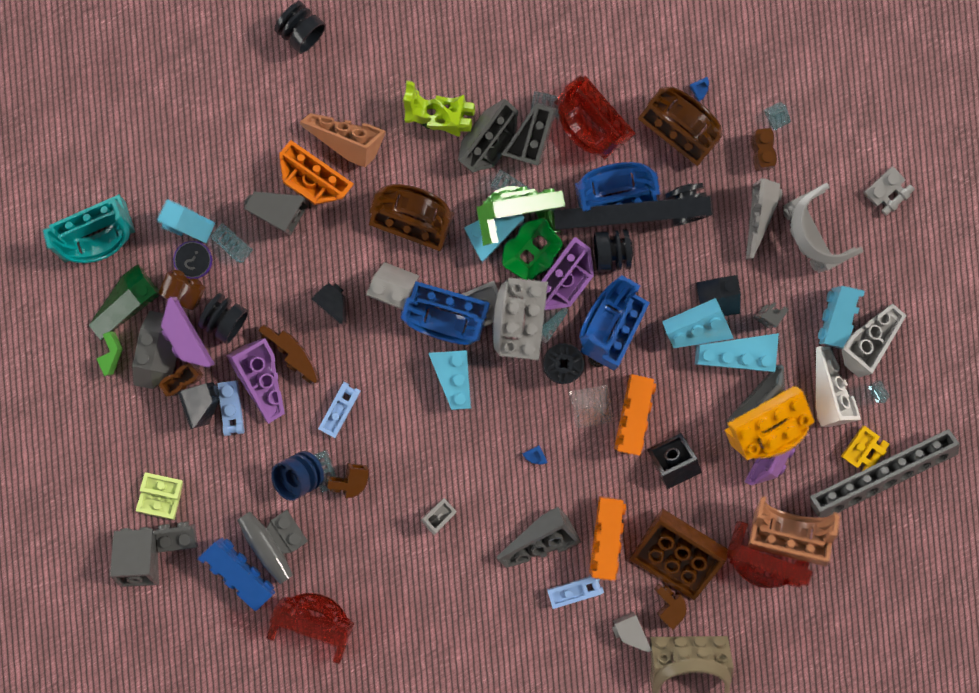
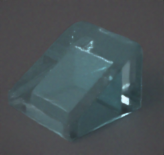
M781 102L764 110L773 130L791 122L787 107Z
M881 380L868 386L877 403H885L888 400L889 393Z

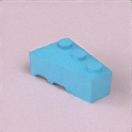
M168 199L157 220L163 223L162 228L180 236L183 233L204 243H207L215 225V222Z
M521 214L494 219L498 243L483 246L479 220L464 227L481 263L524 221V216Z
M467 350L428 353L451 410L471 408Z

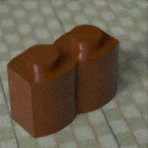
M771 128L757 129L751 135V147L755 152L753 164L756 171L770 170L776 165L777 154L773 148L774 133Z
M171 270L166 273L159 294L167 299L177 297L181 306L189 310L197 308L206 288L202 285V282L194 278L188 279L179 270Z
M188 363L181 366L175 374L165 377L159 383V387L166 397L177 396L178 392L185 390L188 385L197 383L203 377V373L197 364Z

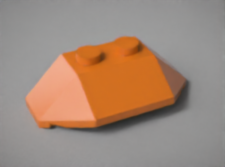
M292 140L279 153L283 184L314 205L341 200L354 185V183Z

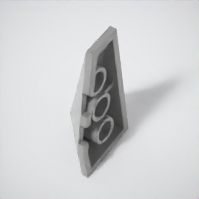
M761 178L753 184L746 252L747 260L754 258L777 207L778 200L780 201L782 198L780 183Z
M890 304L850 335L842 349L844 365L858 378L872 374L907 315L894 304Z

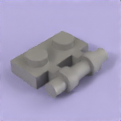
M892 166L866 189L863 194L875 207L883 203L885 207L881 212L887 216L890 212H894L903 200L906 201L915 189L912 185H908L905 189L902 188L901 184L906 180ZM895 191L898 195L893 200H890L888 196Z

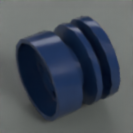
M300 451L288 459L277 463L271 472V480L275 490L281 497L289 501L297 500L306 493L318 488L324 479L321 463L316 456L307 451Z

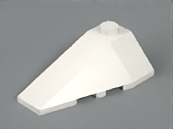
M824 346L816 347L817 419L821 427H831L859 421L861 418L856 401L853 396H849L845 388L848 384L838 373L840 367L831 348Z

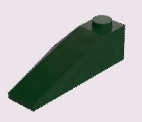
M139 264L122 275L90 322L89 326L99 340L104 339L103 334L109 331L113 332L160 296L158 288Z

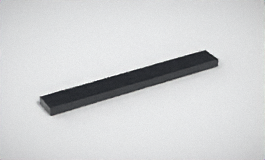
M711 196L595 206L586 211H583L582 208L554 210L555 230L712 216Z

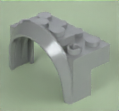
M827 183L783 206L784 216L787 220L791 221L789 225L791 226L790 232L801 253L811 259L810 265L818 273L827 271L863 252L862 247H853L840 255H831L810 216L807 205L813 198L825 193V190L830 188Z
M509 278L501 285L497 296L493 323L494 349L500 356L539 360L548 282ZM510 296L523 297V299H521V298H512V297H510ZM525 303H526L524 329H523V334H522L524 311H525ZM505 337H514V338H519V339H518V340L506 339Z

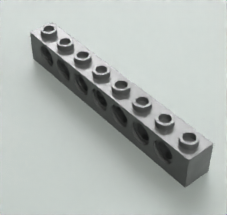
M947 429L810 496L811 507L818 518L828 517L834 512L839 513L958 455L960 443L952 432Z

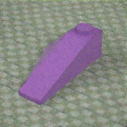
M263 338L249 343L226 355L266 422L269 424L284 415L283 401L278 385V373L275 368V356L266 339Z

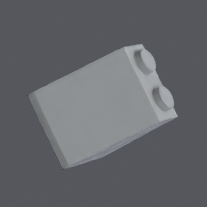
M384 262L373 276L366 295L403 310L407 297L411 298L415 281L418 282L420 276Z

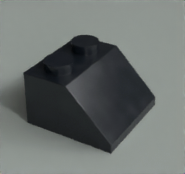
M682 433L647 449L667 489L702 473L698 459Z

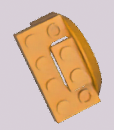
M793 386L729 422V427L724 431L731 447L738 451L746 460L751 458L768 459L783 455L797 446L807 434L809 425L815 423L803 391L797 386ZM788 418L783 424H781L777 428L762 433L763 431ZM758 437L764 449H761L760 444L758 442Z

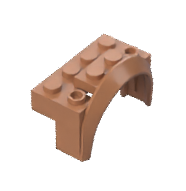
M761 497L754 512L748 548L826 567L830 560L832 543L838 534L840 515L835 512L823 518L794 515L769 506L766 503L767 497ZM811 529H813L812 540L810 539Z

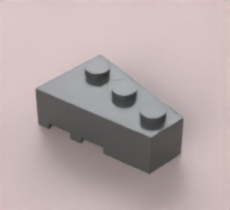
M536 103L501 155L537 166L540 165L557 108Z

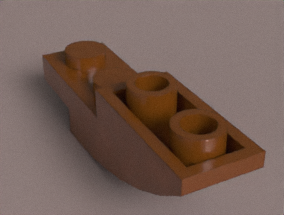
M263 324L258 330L262 333L261 337L265 338L269 343L273 341L277 344L276 349L284 355L288 353L285 361L288 363L286 366L295 373L298 370L303 374L302 378L309 384L320 381L317 370L308 353L286 330L277 334L267 325Z

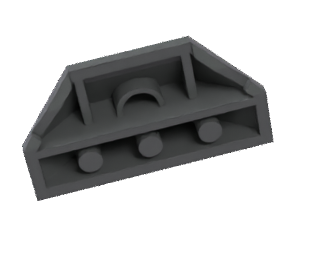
M506 99L485 110L473 125L471 131L461 141L458 161L471 172L494 167L513 136L517 133V116L519 111Z
M149 311L140 328L132 365L133 385L154 389L165 377L174 374L177 357L172 351L173 346L170 340L167 341L162 334L163 328L161 324L164 313Z
M781 364L776 365L775 372H770L726 421L729 423L784 392V366Z

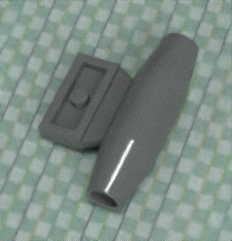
M288 510L272 519L267 528L251 512L239 518L237 521L244 537L263 567L279 584L292 577L293 574L284 554L294 552L307 543L308 540Z

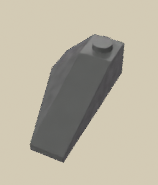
M557 507L540 516L497 556V560L506 568L529 562L531 557H546L547 553L558 550V553L563 552L581 543V540L567 515Z

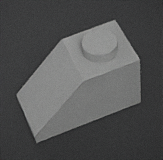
M634 612L613 621L615 626L612 629L616 638L620 637L623 643L646 652L652 651Z

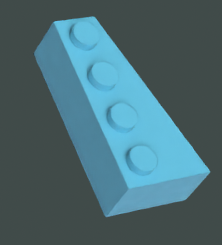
M779 333L697 345L694 365L775 372Z

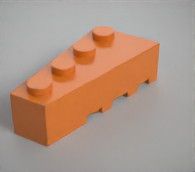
M634 374L629 375L614 444L615 450L641 456L644 446V434L648 427L647 417L652 409L651 395H654L656 390L654 379Z
M599 496L589 569L592 578L616 581V573H618L619 568L618 554L621 551L620 534H623L624 523H621L622 515H625L626 504H623L624 500L620 498Z

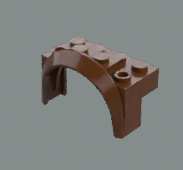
M671 86L660 88L638 117V120L696 166L710 153L723 135L721 124L704 105L686 92ZM674 100H676V102L673 104V106H672V107L669 109V111L667 112V109L669 108V106L672 104V102H673ZM672 119H674L676 122H678L680 125H682V126H683L686 130H688L692 135H690L687 131H685L682 127H680V126H679L677 123H675ZM706 124H707L706 129L702 132V134H701L700 136H698V134L702 131V129H703V128L706 126Z
M391 184L383 186L375 192L369 211L372 215L368 225L441 251L455 213L451 212L448 205L441 198L429 191L410 185ZM398 195H400L399 200H398V203H397V207L395 208V203H396L397 197H398ZM399 212H402V213H406V214L415 216V217L420 218V219H422V220H424V221H426V222H428V223H425V222H422V221H420V220L414 219V218H412V217L403 215V214H401V213H399Z

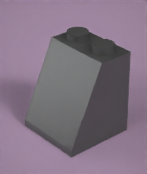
M253 192L252 195H248L246 198L244 209L291 236L309 202L299 195Z
M142 527L140 530L122 528L120 531H114L110 577L120 587L159 585L158 548L156 535H153V529L148 527Z

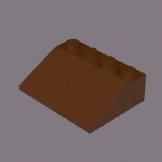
M662 508L629 560L695 601L726 562L728 549Z

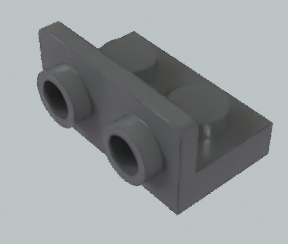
M189 521L179 522L175 527H170V524L158 525V529L153 530V535H156L158 553L198 547L195 524L189 525Z

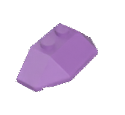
M576 237L573 238L542 279V282H548L545 310L571 307L594 276L591 249Z
M177 297L169 298L161 326L163 328V336L167 341L170 340L173 346L172 351L174 355L183 361L205 367L215 365Z
M788 418L774 425L773 429L783 424ZM795 448L777 457L756 459L745 483L752 486L778 478L779 475L784 473L786 469L785 463L788 458L792 457Z

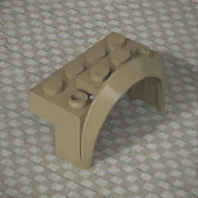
M728 636L650 638V648L652 650L650 651V682L652 693H659L662 684L671 677L690 672L709 673L719 677L724 682V693H730L734 667Z

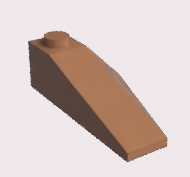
M312 113L300 121V125L338 154L362 167H366L375 159L386 131L363 123L362 126L352 125L349 120L337 122L332 117Z

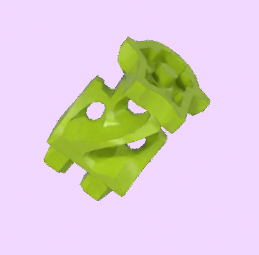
M406 82V92L403 98L405 123L416 122L423 125L426 129L443 130L457 137H460L461 131H471L472 119L464 118V115L474 116L475 103L466 102L464 95L456 98L436 95L435 99L425 100L420 96L419 91L416 90L414 82ZM429 109H434L436 113L434 115H430L427 111Z

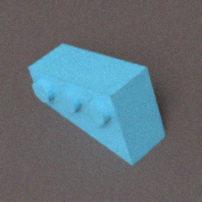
M839 286L832 288L828 292L826 298L828 307L824 310L822 316L824 324L818 333L819 344L843 349L854 327L852 325L854 313L858 314L859 308L856 307L859 296L863 297L865 291Z
M716 298L662 321L673 348L734 339Z

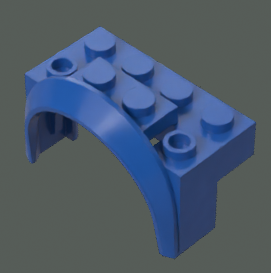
M621 162L598 167L586 173L578 183H574L578 206L583 211L590 210L591 207L657 201V194H660L657 173L650 167L636 162ZM631 173L633 174V177H634V183H635V186H634V187H633V184H632ZM630 190V191H628V192H623V193H619V194H615V195H610V196H606V197H601V196H604V195H607V194H610V193H614V192Z
M623 275L610 283L591 307L580 330L582 346L580 352L613 371L619 367L650 303L636 295L640 288L639 284ZM606 305H610V306L616 308L619 312H617V311H615V310L609 308V307L606 306ZM619 318V320H618V322H617V324H616V326H615V328H614V330H613V332H612V334H611L609 340L607 341V339H608V337H609V335H610V333H611V331H612V329H613V327H614V325H615L617 319Z
M415 281L411 298L407 297L401 319L410 328L433 338L455 344L471 345L477 342V340L480 341L491 304ZM427 309H429L426 322H424ZM440 309H444V310H447V311H451V312H454V313H457V314H453V313H450V312H446V311H443V310H440Z

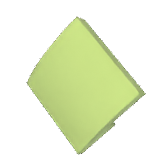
M145 472L140 487L141 494L136 512L175 520L183 481Z

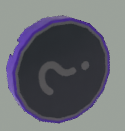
M189 241L178 247L173 261L176 270L182 271L185 274L184 276L189 279H198L210 271L213 258L207 246L201 242Z

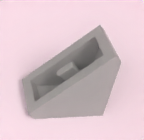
M443 498L422 517L421 521L435 535L457 512Z

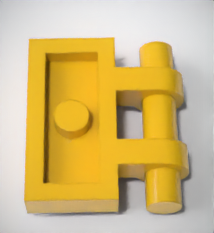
M862 425L840 457L856 468H859L863 463L865 465L862 469L863 471L875 465L880 457L886 454V449L890 444L885 440L880 445L876 444L880 436ZM871 449H873L875 452L871 458H866Z

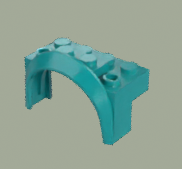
M116 195L50 224L49 228L42 230L47 248L64 263L69 261L91 263L106 259L116 253L127 242L130 234L136 232L126 201L120 195ZM106 226H109V227L106 228L104 231H102V232H100V233H98V234H96V235H93V236H90V237H86V238H82L83 236H86V235H88V234H90V233H92V232H95V231H97V230H99V229H102V228H104V227H106ZM78 242H79V244H80L82 253H80V251H79V248H78V245H77Z

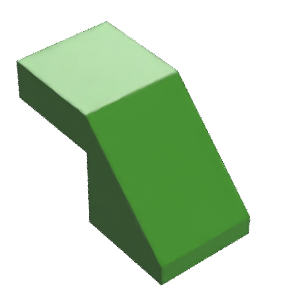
M109 331L103 334L110 353L96 358L104 376L114 374L123 351L116 333Z

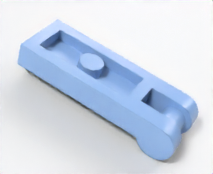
M238 380L217 383L224 436H230L231 433L244 434ZM236 419V425L230 426V420Z
M343 382L318 429L336 438L361 390L349 387L348 383ZM345 393L351 396L349 401L342 398Z
M590 575L583 579L547 589L552 608L555 609L603 594V587H600L599 584L600 579L592 578ZM592 584L593 589L588 591L586 585Z

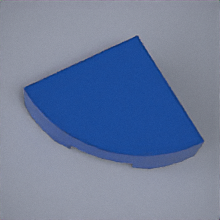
M708 77L689 86L695 99L699 102L708 92Z
M540 445L522 453L531 463L540 465L548 463Z

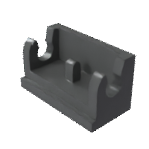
M772 303L770 306H763L753 318L768 329L774 328L779 325L789 309L784 306L782 309L776 308L774 310L773 308L776 306V303Z

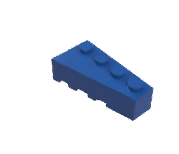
M222 537L214 542L198 560L202 563L205 561L209 563L210 571L215 575H222L224 583L233 590L236 588L238 590L237 595L256 612L275 593L273 590L274 586L268 580L264 581L260 577L261 573L254 566L251 567L247 563V558L242 553H237L233 549L234 545L230 540Z

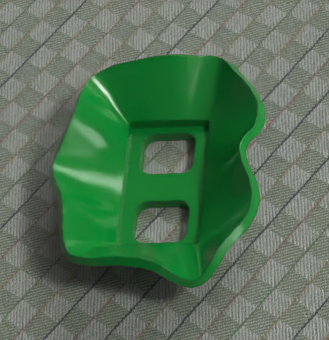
M541 218L528 221L519 228L517 236L507 241L504 245L502 264L504 268L519 278L533 280L536 276L553 266L555 257L562 248V241L552 230L546 219ZM538 235L547 241L542 250L533 244V240ZM524 250H529L534 255V259L529 264L520 258Z

